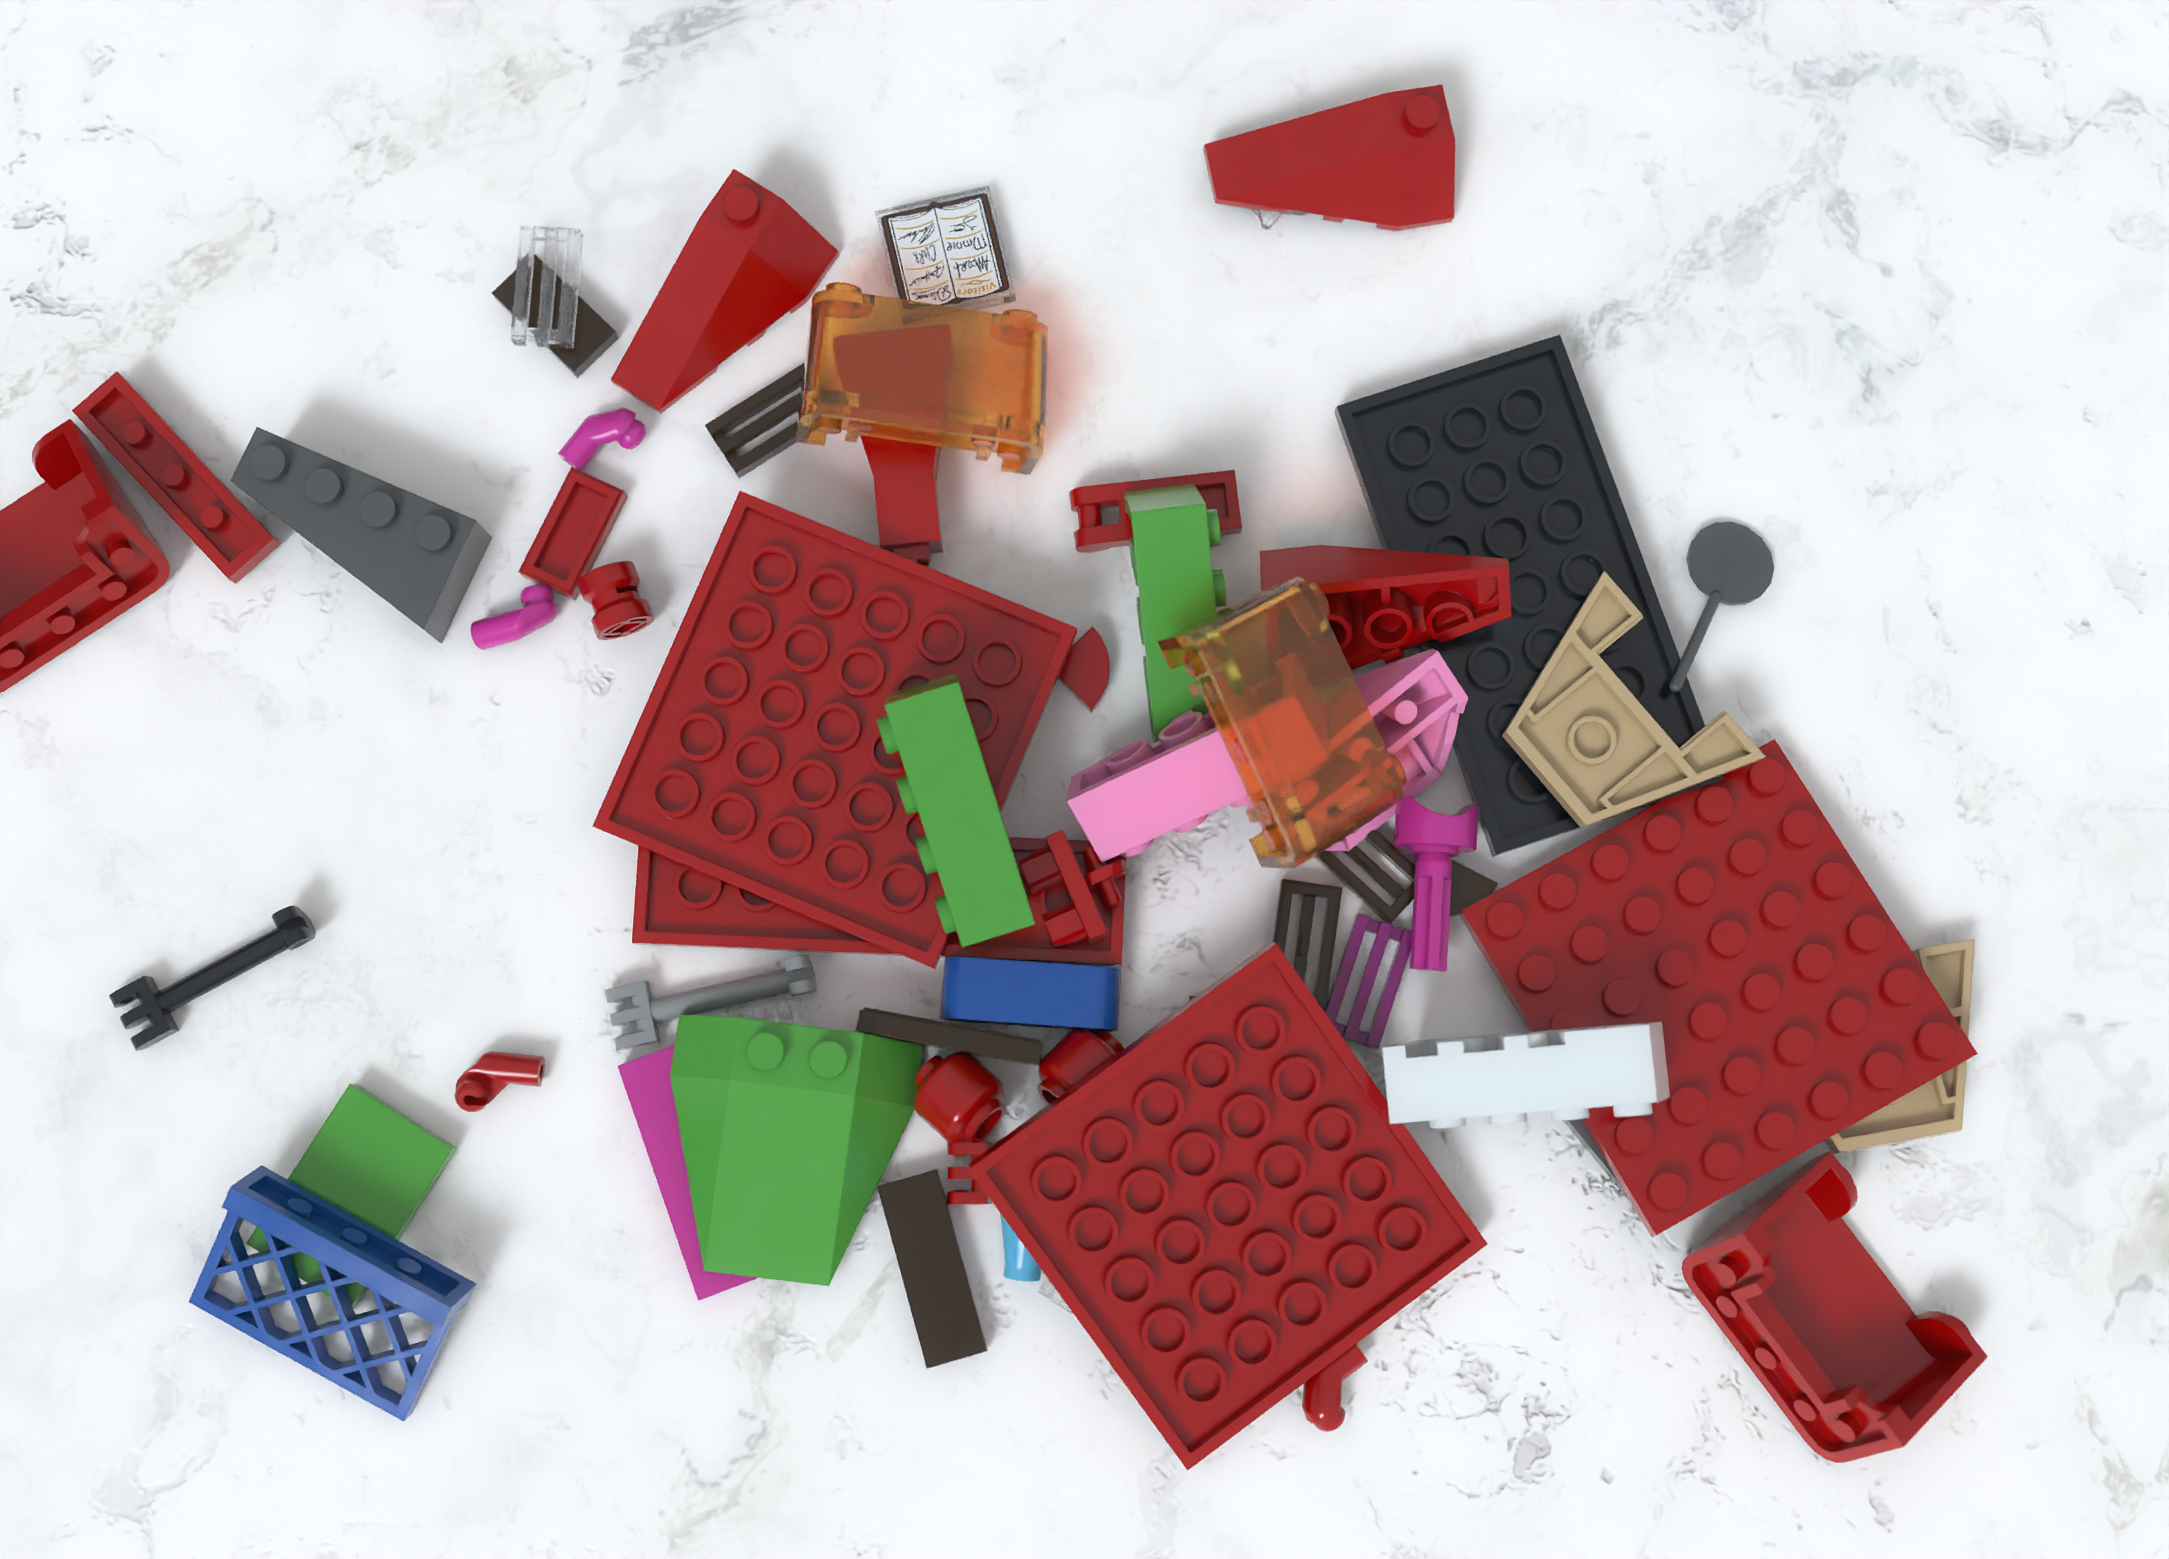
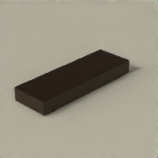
M866 1007L860 1010L856 1031L859 1033L1037 1067L1040 1066L1044 1044L1038 1039Z
M938 1169L877 1186L926 1368H932L986 1352L988 1350Z

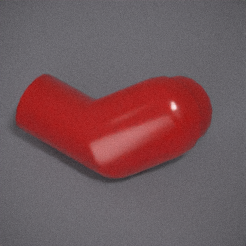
M1356 1344L1307 1380L1303 1385L1302 1409L1306 1419L1320 1431H1334L1342 1425L1345 1419V1410L1341 1407L1342 1381L1368 1362Z

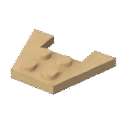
M1605 571L1597 579L1502 734L1504 739L1581 829L1760 761L1766 757L1725 710L1678 748L1599 656L1644 618L1642 613Z
M1975 939L1913 950L1912 953L1968 1038ZM1967 1060L1826 1139L1825 1141L1832 1153H1846L1961 1131L1963 1127Z

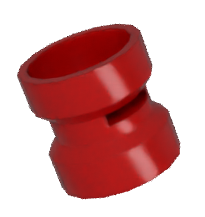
M620 561L603 565L585 573L577 581L582 598L590 603L595 614L591 623L599 640H611L633 634L646 628L654 621L648 601L639 596L637 587L640 583V578L635 564L631 561Z

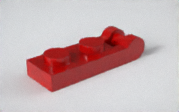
M1235 470L1091 485L1071 490L1069 492L1070 506L1073 512H1077L1079 529L1074 532L1076 551L1090 553L1112 547L1129 546L1130 538L1133 537L1130 517L1128 513L1125 514L1123 492L1195 484L1206 503V510H1217L1220 536L1241 533L1242 523ZM1118 506L1120 523L1103 525L1101 509Z

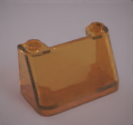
M842 282L829 283L826 285V290L816 292L812 297L795 442L824 446L826 434H839L841 430H846L844 441L856 443L858 436L863 435L976 451L975 460L987 461L990 454L994 452L1002 459L1000 471L1030 475L1044 449L1048 327L1038 322V316L1035 313L1027 310L1010 309L1004 311L1003 314L864 294L861 288L853 284Z
M1298 576L1285 579L1157 641L1170 670L1184 665L1189 675L1197 679V681L1187 686L1192 697L1203 696L1253 805L1252 808L1245 811L1250 822H1262V832L1250 838L1249 841L1261 867L1293 869L1316 857L1402 801V787L1407 784L1404 768L1398 758L1393 753L1387 751L1327 617L1330 614V608L1325 594L1316 583L1308 584L1303 578Z

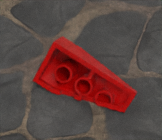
M1442 84L1380 94L1204 144L1203 147L1215 204L1284 214L1287 210L1323 215V220L1342 223L1343 219L1377 223L1376 228L1391 231L1449 223L1454 219L1455 136Z
M733 169L700 216L610 380L613 384L657 412L663 413L714 374L719 364L745 344L749 347L764 336L762 331L787 312L792 314L807 303L839 257V251L784 199L736 169Z
M1329 545L1260 551L1261 594L1271 677L1278 673L1273 662L1293 652L1310 686L1332 685L1351 678V670L1380 659H1383L1384 663L1388 664L1404 658V650L1433 639L1446 642L1511 617L1508 558Z

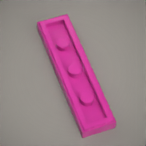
M673 1045L618 1066L699 1301L755 1280L758 1277L704 1271L670 1079L675 1046Z

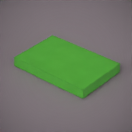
M350 1083L288 1180L399 1241L458 1148L362 1087ZM256 1227L246 1244L259 1252L269 1250L270 1248L263 1230ZM302 1251L290 1255L299 1278L307 1283L324 1279L316 1259ZM358 1282L344 1285L353 1309L356 1308L368 1289ZM328 1289L321 1291L331 1298Z

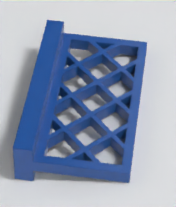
M262 1165L230 1187L222 1205V1208L228 1210L189 1303L404 1422L412 1414L457 1314L468 1304L476 1283ZM243 1220L263 1230L270 1248L269 1250L248 1255L239 1233ZM302 1251L316 1259L324 1279L302 1285L290 1255ZM230 1254L232 1260L226 1261L228 1255ZM274 1259L285 1290L263 1295L252 1265ZM236 1270L247 1300L234 1303L214 1292L213 1289L220 1274ZM358 1282L371 1289L378 1309L355 1314L344 1285ZM328 1289L339 1319L317 1325L306 1295ZM290 1300L301 1330L288 1333L275 1326L268 1308L269 1305ZM412 1312L434 1324L428 1340L409 1344L398 1315ZM383 1320L394 1349L371 1355L360 1325ZM344 1330L355 1359L342 1363L329 1356L322 1338L323 1335ZM421 1354L418 1362L416 1363L414 1355ZM396 1360L399 1361L407 1382L402 1396L382 1385L375 1366Z

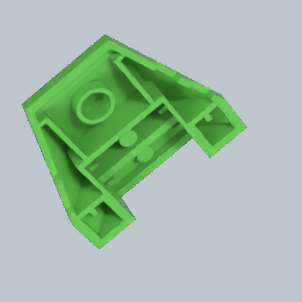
M679 1015L670 1079L704 1271L815 1285H830L915 1109L913 1101L918 1089V1085L915 1084V1077L921 1069L924 1046L865 1033L758 1019Z

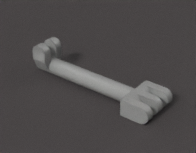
M808 955L795 956L783 960L785 969L653 999L649 982L647 981L605 990L607 1003H619L631 999L633 1005L632 1009L609 1014L612 1027L636 1022L638 1030L636 1033H626L614 1038L616 1050H625L661 1042L657 1023L679 1018V1015H693L785 993H790L791 997L816 992V977L811 960Z

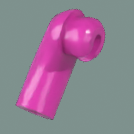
M623 407L592 414L584 419L557 454L570 466L582 471L603 444L617 441L623 448L629 450L636 448L646 436V426L641 421L635 419V412Z
M547 585L526 587L520 594V601L523 607L473 621L470 629L475 645L479 649L485 650L514 642L553 622L557 614L558 604L553 603L552 589Z

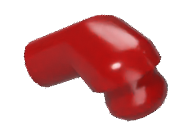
M497 1051L487 1052L463 1072L457 1080L454 1094L455 1101L464 1111L478 1112L509 1084L540 1087L544 1077L545 1059L543 1056Z

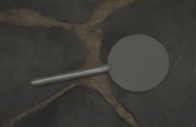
M1734 522L1713 523L1701 529L1689 544L1686 558L1689 575L1697 588L1709 598L1670 682L1669 688L1673 692L1680 691L1719 603L1728 606L1746 605L1760 598L1771 584L1774 571L1771 552L1763 539L1746 526Z

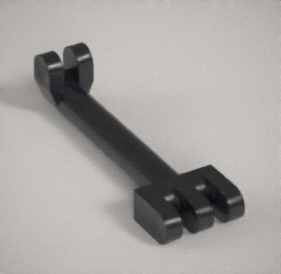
M297 906L283 908L271 916L277 928L160 991L153 977L142 976L110 994V1000L115 1008L128 1005L137 999L141 1004L120 1016L125 1029L134 1028L148 1020L151 1024V1027L139 1032L130 1039L135 1050L139 1051L148 1048L179 1031L170 1012L286 950H294L313 940L316 931L309 917Z

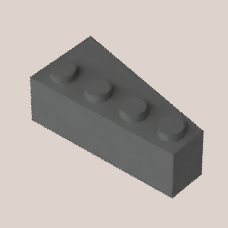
M256 427L230 480L441 644L492 539L489 533L475 519L259 427Z

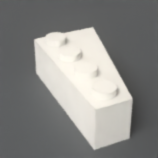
M1662 1021L1417 1040L1382 1047L1390 1124L1429 1121V1128L1431 1129L1466 1126V1118L1489 1116L1490 1125L1527 1122V1113L1550 1111L1551 1121L1589 1118V1108L1613 1106L1614 1117L1652 1114V1103L1670 1098Z

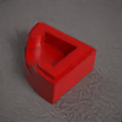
M1093 626L1071 646L1058 677V680L1090 713L1093 712L1102 700L1109 679L1108 652L1101 636Z

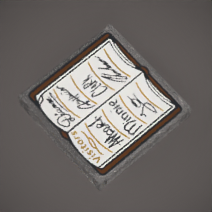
M989 185L875 211L902 327L1016 301V294Z

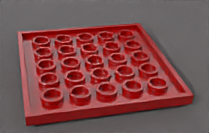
M739 491L593 823V827L936 969L951 934H945L934 899L945 895L938 871L926 875L915 838L925 836L926 833L919 812L907 815L896 778L907 774L899 751L887 754L876 718L887 715L884 706L886 694L957 673L967 711L980 745L984 764L992 783L1000 812L1002 813L1076 637L1077 628Z
M1775 739L1759 747L1760 751L1766 756L1760 761L1723 774L1725 779L1658 802L1468 906L1460 914L1461 919L1529 1032L1662 1021L1670 1098L1652 1103L1653 1113L1648 1115L1614 1117L1613 1106L1589 1108V1118L1581 1119L1651 1237L1671 1228L1978 1054Z
M1272 941L967 1164L969 1171L1187 1471L1488 1245L1404 1124L1389 1123L1387 1100L1279 946Z

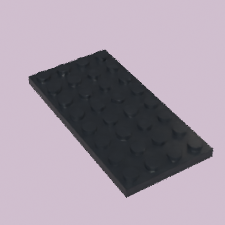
M1560 335L1336 406L1334 414L1382 549L1508 558L1511 617L1446 642L1433 639L1417 645L1419 653L1430 649L1437 650L1468 696L1464 713L1459 715L1453 748L1472 802L1479 803L1478 818L1492 857L1580 829V826L1504 739L1502 734L1597 579L1604 571L1642 613L1644 618L1599 656L1678 748L1705 726L1687 676L1680 691L1673 692L1669 688L1681 659ZM1720 775L1713 779L1699 783L1697 785L1686 788L1684 790L1673 793L1658 800L1652 801L1650 803L1626 811L1619 815L1722 781L1725 779L1724 775Z

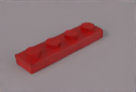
M116 371L72 410L82 423L233 583L237 584L280 545L278 540L119 372Z

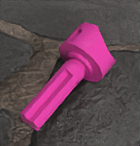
M1412 796L1396 799L1393 846L1410 850L1411 854L1418 855L1415 863L1410 969L1418 971H1447L1452 879L1451 857L1459 856V853L1476 851L1479 807L1477 802L1462 807L1453 816H1447L1429 810L1419 804Z

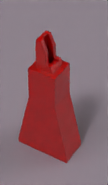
M946 327L830 339L831 352L874 477L880 547L924 566H929L932 559L931 554L943 552L936 483L953 362L950 329Z

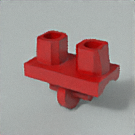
M1063 829L1046 836L1047 846L1037 849L1019 862V866L1031 894L1063 882L1071 902L1041 915L1054 947L1075 943L1085 938L1088 939L1089 944L1107 938V930L1090 890L1097 888L1105 908L1122 902L1123 900L1114 880L1129 872L1125 861L1120 860L1107 865L1105 861L1101 862L1092 846L1081 852L1090 873L1083 876Z

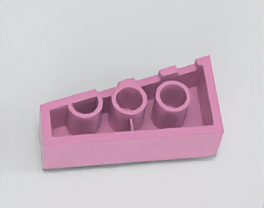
M1293 652L1273 662L1278 673L1260 684L1251 686L1248 679L1245 678L1225 689L1224 691L1227 696L1214 707V710L1203 715L1201 712H1193L1190 709L1172 719L1171 723L1159 733L1158 737L1160 740L1150 745L1147 738L1141 737L1072 776L1066 802L1101 862L1117 855H1121L1123 858L1135 856L1152 844L1153 839L1174 829L1177 833L1192 830L1203 823L1211 812L1229 804L1234 808L1244 806L1258 798L1264 788L1283 779H1286L1288 782H1295L1317 770L1320 763L1326 760L1325 712Z

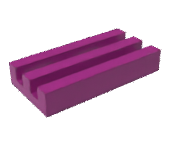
M1360 913L1356 914L1324 1011L1343 1038L1379 1049L1410 954L1412 931L1402 930L1384 921L1379 922L1370 919L1369 916ZM1367 931L1376 936L1347 1025L1336 1022L1364 933ZM1388 939L1398 943L1369 1033L1359 1030Z

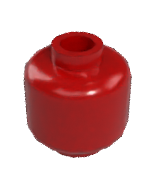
M1084 1029L1071 1030L1040 1061L1038 1075L1041 1083L1037 1086L1040 1096L1047 1105L1121 1052L1124 1047L1115 1037L1104 1030H1100L1097 1034Z
M956 1052L944 1059L940 1055H936L921 1067L915 1077V1084L919 1086L913 1101L916 1113L949 1143L961 1144L969 1140L971 1143L976 1144L982 1141L997 1127L1005 1114L1006 1107L1002 1103L1005 1094L1002 1082L969 1053Z

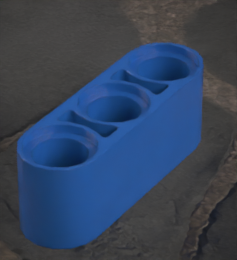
M945 957L940 1019L988 1024L1084 1029L1090 1031H1118L1122 970L1088 965Z

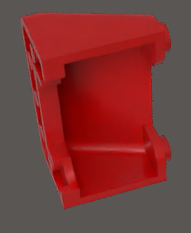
M71 419L45 434L36 442L32 450V463L45 482L0 511V693L156 592L165 584L170 575V564L158 542L88 436Z
M1829 1151L1808 1161L1703 1241L1683 1260L1681 1269L1689 1288L1803 1440L1814 1452L1824 1459L1834 1463H1845L1905 1447L1988 1356L1973 1338L1968 1327L1957 1317L1939 1311H1929L1915 1315L1841 1218L1856 1205L1858 1194L1851 1174L1839 1163L1833 1153Z

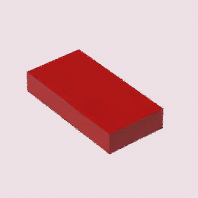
M571 467L518 572L522 577L540 585H547L553 591L576 601L580 593L577 581L585 573L591 571L628 498L626 492Z

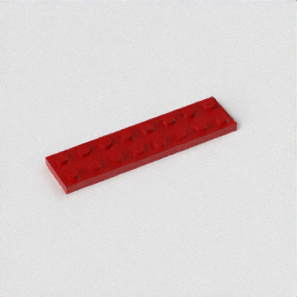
M1009 837L1035 925L965 947L961 946L958 933L954 931L951 932L941 955V958L971 957L1122 966L1126 874L1114 880L1123 900L1114 906L1105 908L1097 888L1090 890L1107 930V938L1093 944H1089L1088 939L1085 938L1075 943L1054 947L1041 915L1070 903L1069 895L1063 882L1031 894L1019 862L1037 849L1047 846L1046 839ZM1067 840L1082 875L1090 873L1081 853L1083 850L1092 847L1090 841ZM638 846L632 943L635 945L902 956ZM1117 855L1105 862L1107 865L1120 860H1124L1126 863V858Z

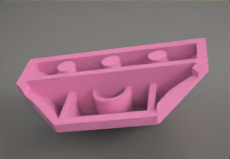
M1430 649L1363 673L1322 705L1325 712L1326 760L1320 763L1317 770L1301 780L1288 782L1286 779H1283L1264 788L1258 798L1245 806L1278 850L1350 851L1365 839L1369 832L1375 831L1395 814L1397 798L1406 796L1415 798L1442 776L1455 739L1459 715L1464 713L1468 696L1440 653L1435 649ZM1343 802L1357 816L1361 815L1365 820H1363L1364 822L1360 826L1355 827L1344 815L1340 817L1335 809Z

